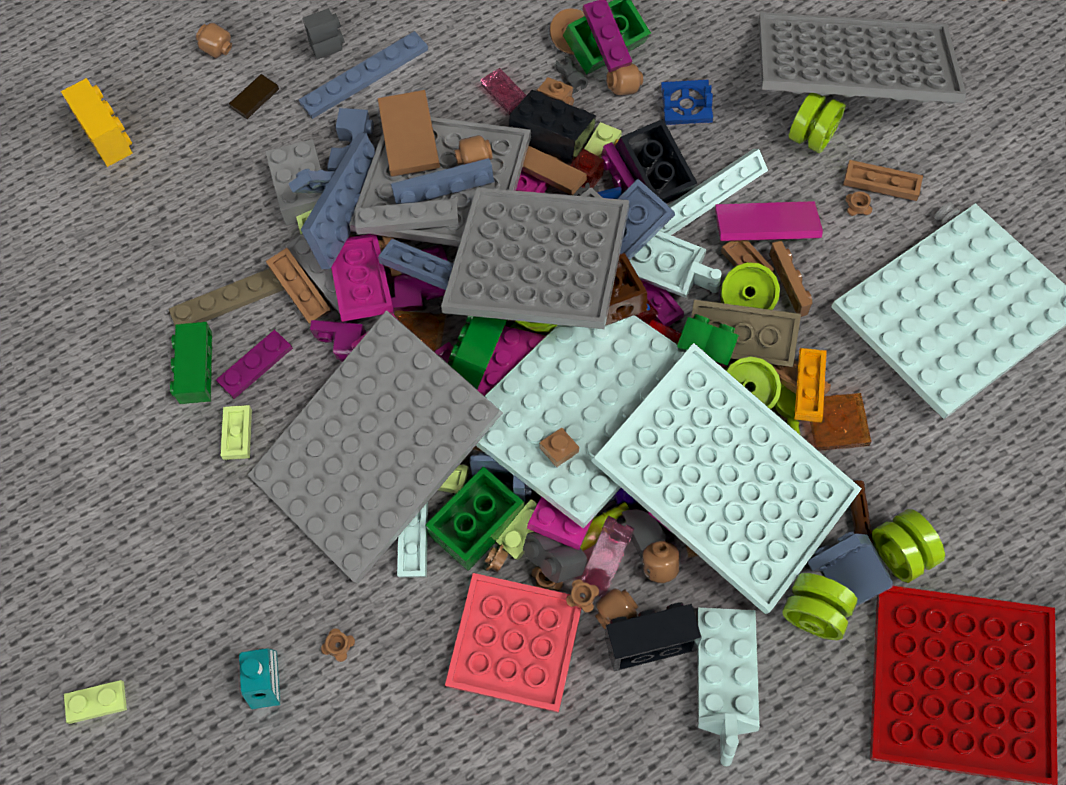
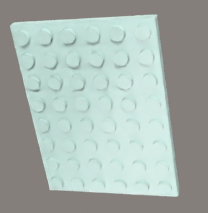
M975 203L833 302L831 307L945 419L1066 326V285Z
M635 315L607 325L605 329L558 325L485 395L503 414L476 446L584 528L621 488L591 460L683 356L686 350L677 348L676 343ZM560 428H563L579 446V453L556 467L539 448V442Z
M694 343L591 460L765 614L771 612L862 489Z

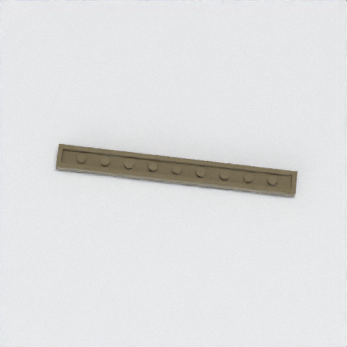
M355 234V235H352V236H350V237L360 236V235H366V234H359V235ZM377 235L378 240H382L381 235ZM393 237L394 240L399 241L401 243L408 240ZM269 268L171 307L169 312L174 325L206 322L285 289Z

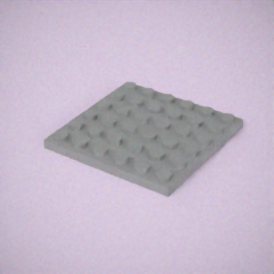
M431 117L440 168L391 177L384 133L382 132L355 208L396 204L391 183L461 166L463 164H457L454 151L459 149V141L461 139L480 135L484 140H489L493 159L490 160L493 169V183L420 201L457 198L459 225L370 233L457 247L460 245L476 188L516 191L531 139V130ZM355 210L349 224L350 230L356 232Z
M476 188L442 301V312L605 329L629 212V200Z

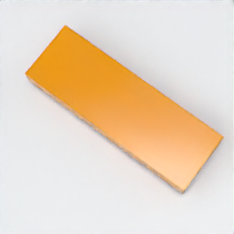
M799 349L794 420L822 422L827 350Z

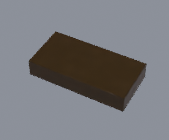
M260 74L229 103V106L238 114L248 119L279 90V87L263 74Z

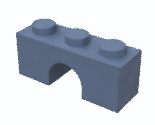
M339 108L335 127L340 141H349L351 143L343 148H331L327 167L329 172L338 168L357 134L367 133V136L373 134L374 122L370 120L368 110Z

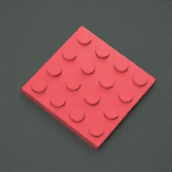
M473 573L445 686L559 713L582 608L577 606L570 607L567 604L566 598L571 594Z

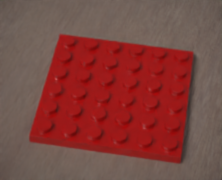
M892 586L890 589L877 595L870 760L1036 785H1058L1055 608Z

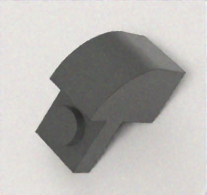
M636 509L623 511L621 516L623 524L613 523L607 526L601 535V541L606 550L631 539L640 558H643V551L648 545L659 541L667 542V538L658 521L647 512Z

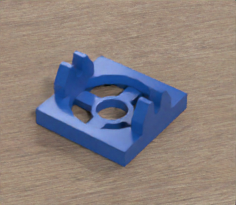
M708 80L661 82L664 121L666 125L713 122V93H711L712 85H709ZM681 89L682 97L677 101H671V95ZM689 89L699 92L704 99H694L689 96ZM690 99L694 105L691 108L685 109L680 106V101ZM704 106L700 112L692 115L691 111L695 107ZM672 108H679L684 112V115L675 112Z

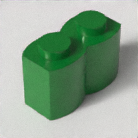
M694 314L693 318L688 317L677 348L687 351L694 343L715 362L728 366L739 335L734 333L735 328L720 323L719 327L708 324L710 319Z

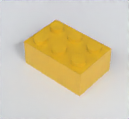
M85 78L61 91L79 124L107 167L133 154L129 147L133 144L124 131L125 128L119 118L115 115L111 116L115 113L109 103L105 100L101 101L104 96L97 85L92 86L88 79Z

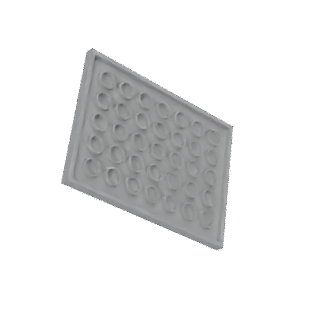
M760 12L759 36L762 90L770 92L792 91L796 94L807 92L817 93L822 96L829 94L845 97L867 96L871 99L882 97L898 101L905 99L918 100L920 102L942 101L946 104L964 103L966 91L947 24Z
M386 310L250 471L248 476L353 582L359 583L503 412Z

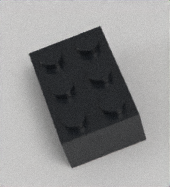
M531 90L510 113L508 127L531 130L529 146L572 164L593 135L596 115L569 105L564 101L544 95L542 92Z
M663 119L621 136L615 145L616 150L634 180L639 179L666 204L680 198L698 184Z
M682 602L667 606V610L655 612L654 609L640 612L636 618L627 620L626 616L610 620V624L606 625L605 642L613 671L697 651L702 637L692 604L683 605Z

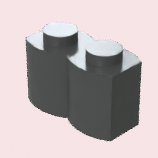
M328 8L302 18L310 47L317 60L342 51L341 44L345 43L340 29H337L341 25L336 13L331 14Z
M536 532L527 534L523 546L526 557L535 565L540 566L543 574L554 583L583 575L588 559L581 549H574Z

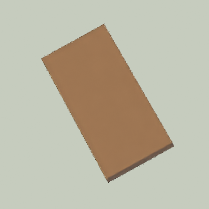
M425 90L378 98L391 177L440 168Z

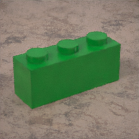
M207 322L176 324L175 334L171 338L172 347L175 350V355L171 358V369L174 373V381L170 382L171 395L177 399L179 404L211 402L212 331Z

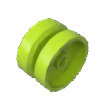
M809 93L793 121L789 132V139L799 144L808 139V148L819 154L822 153L838 128L844 114L845 104L836 99H832L826 104V96Z
M747 262L736 266L727 274L721 286L720 299L724 304L773 310L779 300L780 287L777 277L769 268L759 263ZM747 288L749 291L754 289L755 294L752 297H748L745 294Z
M746 357L737 360L725 369L744 387L748 385L750 387L749 391L769 409L774 407L780 397L781 382L778 373L771 364L760 358Z
M906 509L893 518V522L886 521L872 531L873 543L879 556L894 576L903 582L910 583L924 574V569L930 570L945 560L944 547L937 532L920 513L913 509Z
M812 573L797 575L792 587V593L795 596L787 599L782 610L783 616L794 626L820 638L828 640L843 639L848 627V621L845 617L852 616L857 604L855 594L842 584L821 575Z

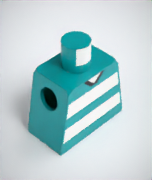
M266 648L239 653L241 694L250 708L258 709L280 705L277 651ZM257 693H263L265 695L257 696Z

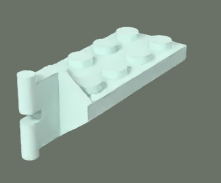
M661 231L629 260L640 280L685 298L694 284L708 289L712 293H717L720 289L721 271L702 265L706 249Z
M698 607L697 623L702 637L697 649L698 728L720 735V762L723 766H729L732 763L739 743L738 735L757 732L760 727L756 610Z

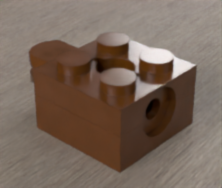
M625 253L619 256L605 326L647 311L648 292Z

